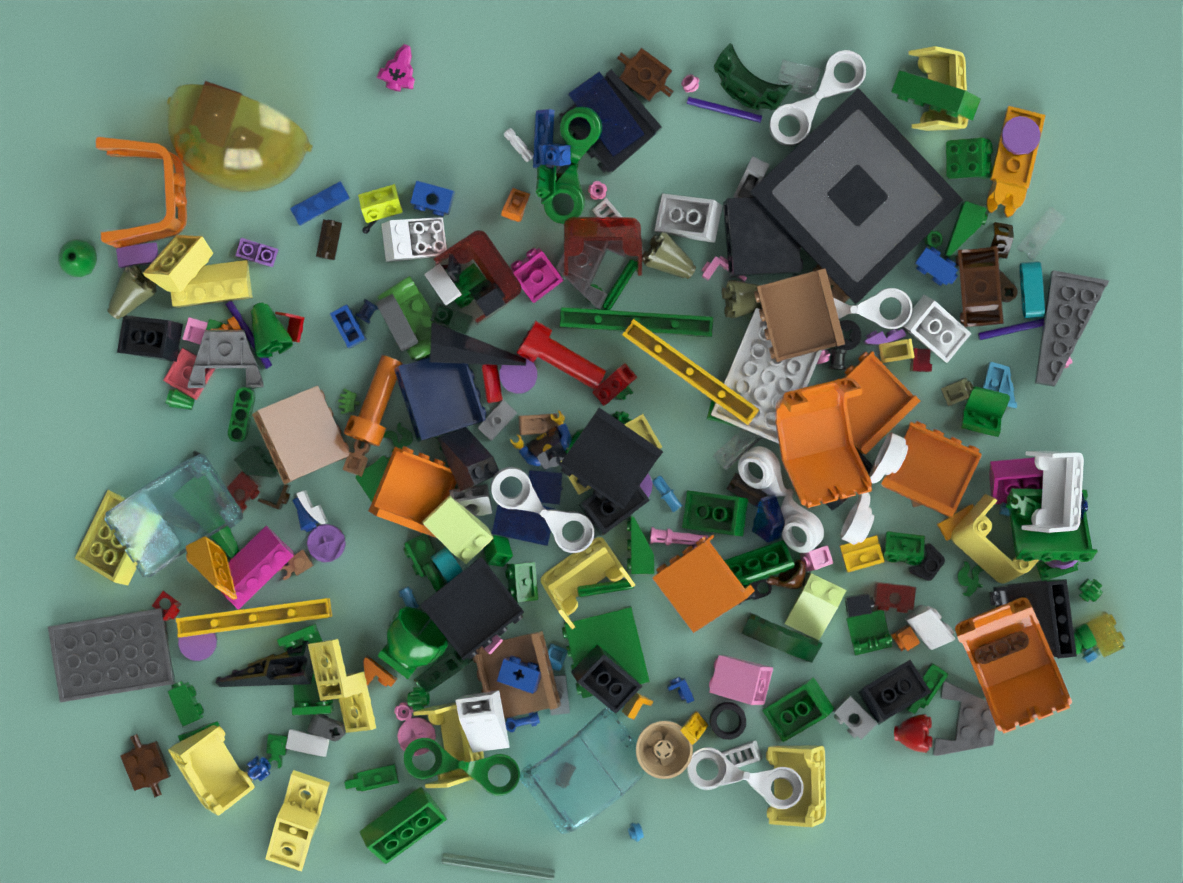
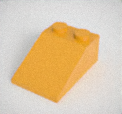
M206 536L186 545L187 561L214 587L233 600L237 599L226 552Z

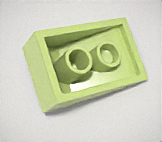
M450 495L422 521L465 564L493 539L489 528Z
M809 572L784 624L820 640L846 590Z

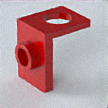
M275 311L276 315L290 318L287 332L293 342H300L305 317Z
M162 591L152 607L155 609L161 608L160 601L163 598L169 599L171 605L168 609H163L165 615L163 620L168 621L171 618L174 620L179 614V607L182 604L165 591Z

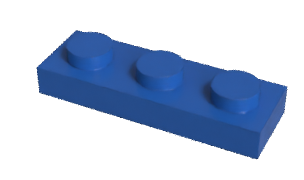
M536 110L533 168H538L541 165L540 145L553 143L555 110ZM545 164L548 168H552V165Z
M340 181L290 209L299 226L344 203L350 197Z

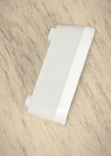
M1026 451V455L1035 456L1034 462L1037 469L1043 470L1042 508L1037 509L1032 514V525H1024L1022 530L1047 533L1077 530L1081 518L1084 463L1082 454L1059 451Z

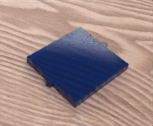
M529 470V479L540 502L560 504L561 491L563 490V487H561L562 473Z

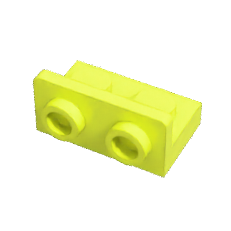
M395 184L358 194L366 223L403 212Z

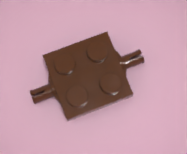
M643 48L631 59L622 52L617 57V60L626 65L624 72L619 78L626 86L648 102L660 91L668 97L673 94L674 90L665 85L666 79L672 70Z
M138 734L131 736L134 748L130 752L120 755L134 791L144 787H151L154 798L162 795L158 783L171 777L158 742L141 744Z

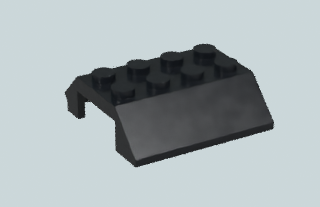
M1067 579L1006 584L993 587L994 591L989 592L990 604L996 605V608L1019 598H1027L1036 614L1053 656L1057 657V659L1077 657Z

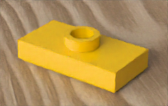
M696 711L689 717L680 731L693 745L709 725Z

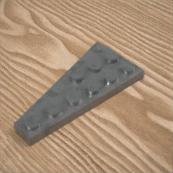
M1054 270L1051 272L1035 378L1036 384L1053 387L1057 384L1070 355L1073 353L1110 280Z

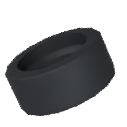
M732 702L718 704L710 714L712 731L718 737L726 740L739 737L746 727L744 711ZM724 710L736 712L739 717V725L734 731L724 732L718 727L717 717L720 712Z

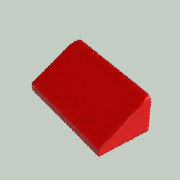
M492 364L482 365L487 402H501L503 398L498 366Z

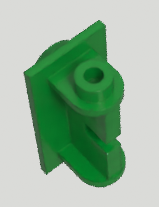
M541 164L537 168L536 194L541 198V204H544L549 199H552L556 193L555 184L557 176L556 166L549 169L546 165Z
M1044 561L1036 563L1041 580H1050L1077 571V565H1079L1077 562L1072 567L1060 569L1057 567L1052 568Z

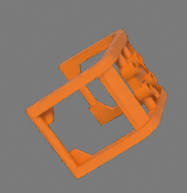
M97 137L96 148L100 151H107V155L111 157L163 159L166 195V216L162 221L129 229L101 232V241L115 248H122L173 237L181 233L187 222L185 170L180 158L160 144ZM176 207H178V219L175 218Z

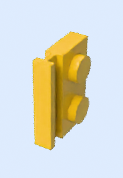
M877 535L867 537L862 543L858 542L855 545L851 543L839 545L847 573L885 562Z

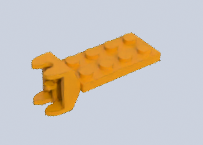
M1012 106L1007 107L1002 129L1012 118L1022 116L1033 120L1038 125L1040 133H1042L1046 115ZM1000 135L990 177L993 183L986 202L989 213L992 214L998 205L1002 204L1005 206L1004 213L1006 218H1008L1023 204L1030 185L1039 144L1029 154L1015 155L1004 147L1002 135Z

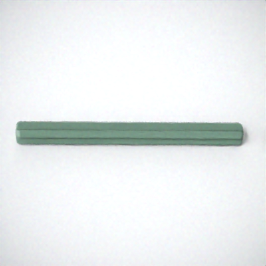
M443 853L442 864L551 881L555 877V870L449 853Z

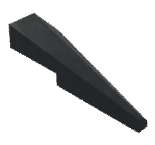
M435 322L431 324L430 362L526 366V358Z
M308 640L303 641V645L296 648H286L287 651L279 655L272 654L248 664V668L232 671L231 675L224 678L219 676L216 679V684L219 687L311 684L314 670L308 647L310 643Z

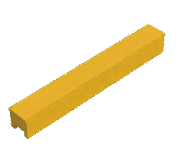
M634 319L622 334L626 339L746 425H749L758 413L759 409Z
M330 598L175 619L178 629L177 636L179 638L332 617Z

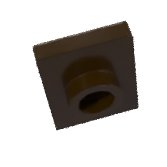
M994 222V236L990 247L997 246L999 258L1007 259L1014 239L1013 225ZM998 228H1005L1009 232H1002Z
M284 485L277 504L263 498H258L257 501L280 510L283 504H287L291 494L288 492L291 485Z

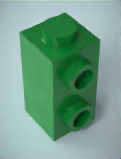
M182 681L171 685L172 689L167 692L182 727L203 718L204 709L195 698L197 693L194 686L190 685L189 682L183 684Z

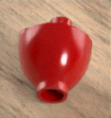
M926 714L915 715L903 721L899 726H895V741H900L911 750L927 753L932 748L933 743L932 736H929V728H932L931 717H927Z

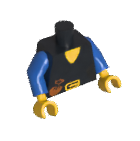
M559 410V417L557 419L551 414V419L558 424V427L555 426L525 444V447L520 435L516 434L519 439L517 443L510 439L513 447L519 449V453L529 465H541L544 469L557 467L568 453L567 449L571 444L572 437L567 425L563 423L565 416Z

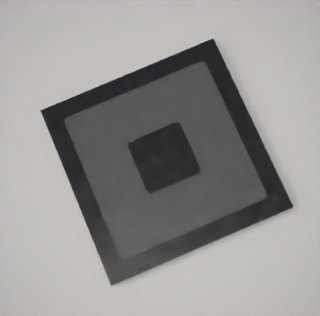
M859 88L750 191L822 269L826 268L827 275L855 304L963 201L956 191Z

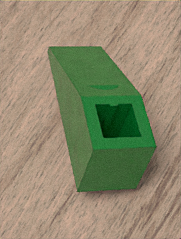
M631 516V520H627V531H631V539H627V551H631V558H627V570H631V574H654V553L635 517Z

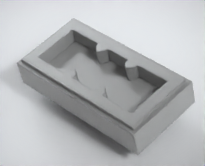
M503 400L486 420L479 425L478 429L492 441L514 418L517 412Z
M566 674L556 675L554 678L561 706L550 710L551 715L568 714L570 709Z

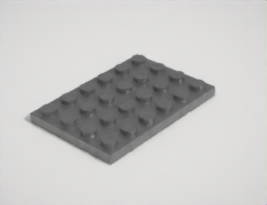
M163 608L49 626L48 632L60 702L175 684L166 625L163 620Z

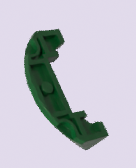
M731 43L721 52L714 64V71L718 73L722 81L720 84L727 94L740 102V104L754 110H776L793 88L791 84H773L755 76L740 61Z
M751 612L742 631V634L811 663L823 644L821 641L799 634Z

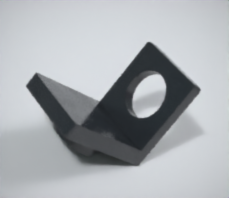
M451 254L449 255L448 265L441 266L444 270L447 269L453 283H459L461 264Z

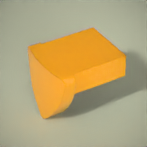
M636 693L625 704L622 712L634 720L643 703L652 706L654 701Z

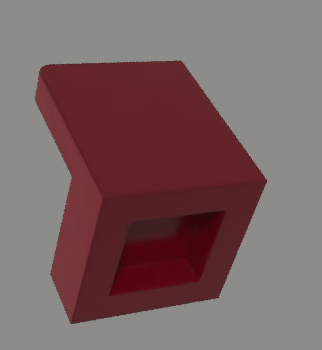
M913 348L914 358L910 360V371L932 372V364H930L931 350Z

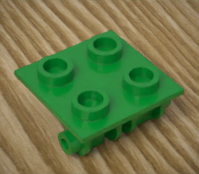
M884 610L846 618L855 656L892 647V637L889 635Z

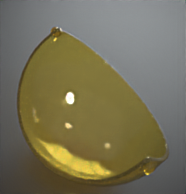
M186 84L177 87L172 97L168 98L167 127L176 154L194 174L217 187L238 192H252L271 188L288 179L298 169L307 151H312L313 145L310 144L306 133L296 123L278 111L246 96L212 86Z

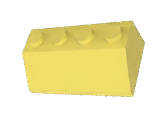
M248 260L204 265L183 291L171 292L172 306L180 308L253 298Z

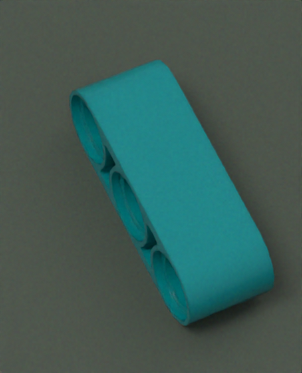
M1041 262L1020 263L1019 274L1023 317H1044L1045 303Z
M447 547L431 556V559L447 582L463 571Z

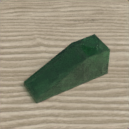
M454 650L416 677L414 681L418 687L425 688V692H430L473 661V658L463 660L458 652Z

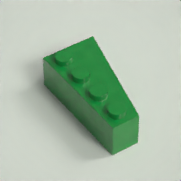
M901 70L897 74L891 91L897 95L896 99L908 102L909 99L913 101L914 105L920 107L927 105L930 106V110L939 113L942 110L949 116L955 118L960 116L972 121L981 98L966 90Z

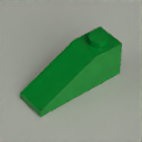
M968 201L962 203L943 257H950L981 225H985L988 214H986L987 208Z

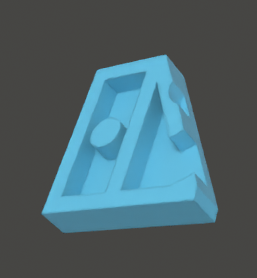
M989 362L983 388L1010 395L1007 407L1016 409L1017 402H1015L1014 387L1010 378V368Z

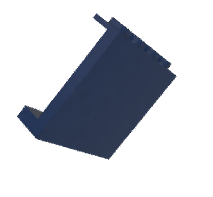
M429 357L394 368L417 442L486 420L485 407L481 406L479 400L481 397L480 391L475 387L473 381L475 376L472 369H469L468 364L430 362Z

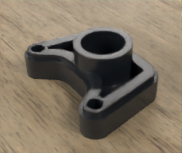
M927 543L925 545L926 557L920 565L909 567V572L922 579L931 581L944 564L945 558L932 544Z

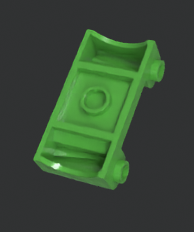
M409 276L377 297L381 300L393 293L419 342L410 347L407 353L412 360L416 359L419 361L430 355L432 322L441 324Z

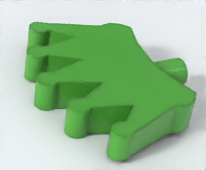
M343 389L348 394H340L345 399L338 400V402L344 403L339 408L346 409L341 411V414L355 412V405H360V401H355L357 394Z

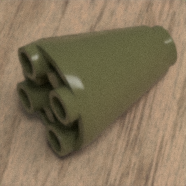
M661 232L658 236L655 234L651 238L649 250L645 251L640 258L643 264L648 267L681 278L689 279L696 270L693 261L665 232Z
M138 266L126 267L110 300L109 308L107 309L108 313L116 319L126 316L155 295L157 284L145 277Z
M729 280L726 288H722L721 291L722 298L725 299L726 304L724 308L725 317L732 319L755 311V308L761 310V303L756 302L754 291H757L756 287L761 285Z

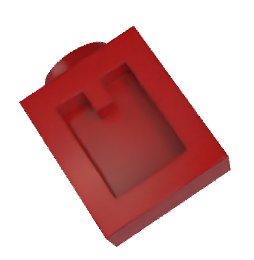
M624 363L592 393L605 406L631 384L637 376Z

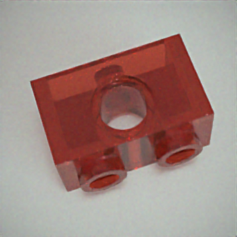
M241 471L216 500L232 515H237V513L241 515L248 507L246 503L250 499L254 500L261 493L259 489L262 486L247 472ZM238 489H242L245 492V497L242 500L236 496Z
M875 582L874 605L878 606V610L889 611L890 607L897 608L896 612L908 613V610H914L916 587ZM892 593L899 595V599L895 603H891L889 599Z

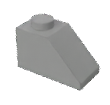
M752 156L733 197H754L750 191L763 180L770 164Z

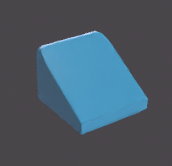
M551 643L548 648L551 666L553 670L560 671L566 658L567 650Z

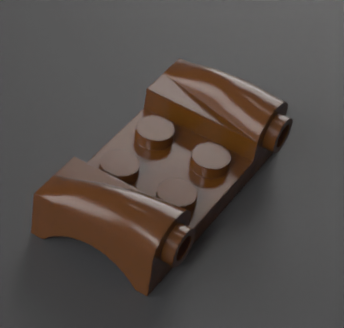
M998 247L958 250L955 260L956 267L959 266L963 307V312H960L961 324H964V327L1004 324Z

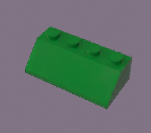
M784 540L724 560L742 585H748L794 568V561Z
M419 787L368 824L359 833L366 847L383 863L387 864L445 822L447 818L430 794L422 787Z

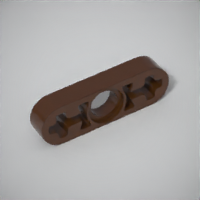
M1017 631L979 646L975 650V659L981 664H987L1023 650L1029 644L1028 635L1025 632ZM1018 635L1021 638L1025 637L1026 640L1023 641V645L1020 646L1019 643L1013 644L1015 649L1011 650L1007 639L1011 638V642L1017 640L1016 636ZM1000 642H1004L1008 646L1007 651L1004 653H999L996 650V645ZM989 646H993V651L997 656L993 657L992 653L988 654L986 660L978 657L981 650L988 652L991 651Z

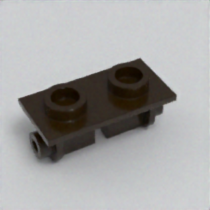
M323 219L316 257L335 260L342 223Z
M737 473L734 474L726 488L741 498H747L749 503L758 508L764 503L767 493L761 489L748 486Z

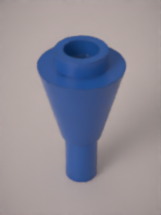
M298 497L293 499L301 531H312L316 528L318 521L306 511Z

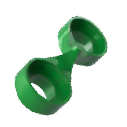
M587 107L571 109L563 116L560 123L561 136L565 144L570 145L571 165L556 182L554 197L559 193L570 195L574 201V208L569 214L558 213L553 206L554 197L543 204L547 216L560 224H568L575 221L585 208V197L578 176L579 161L599 139L602 132L600 117L594 110ZM576 117H583L590 123L591 132L585 139L575 138L569 130L571 121Z
M419 738L412 741L404 752L406 771L412 777L419 780H428L438 775L463 769L487 793L494 796H504L516 788L520 779L518 764L513 758L505 754H495L471 762L460 761L430 738ZM421 749L431 751L435 757L433 767L426 771L417 769L412 761L414 754ZM502 765L509 770L510 780L506 785L497 787L489 781L488 772L493 766Z

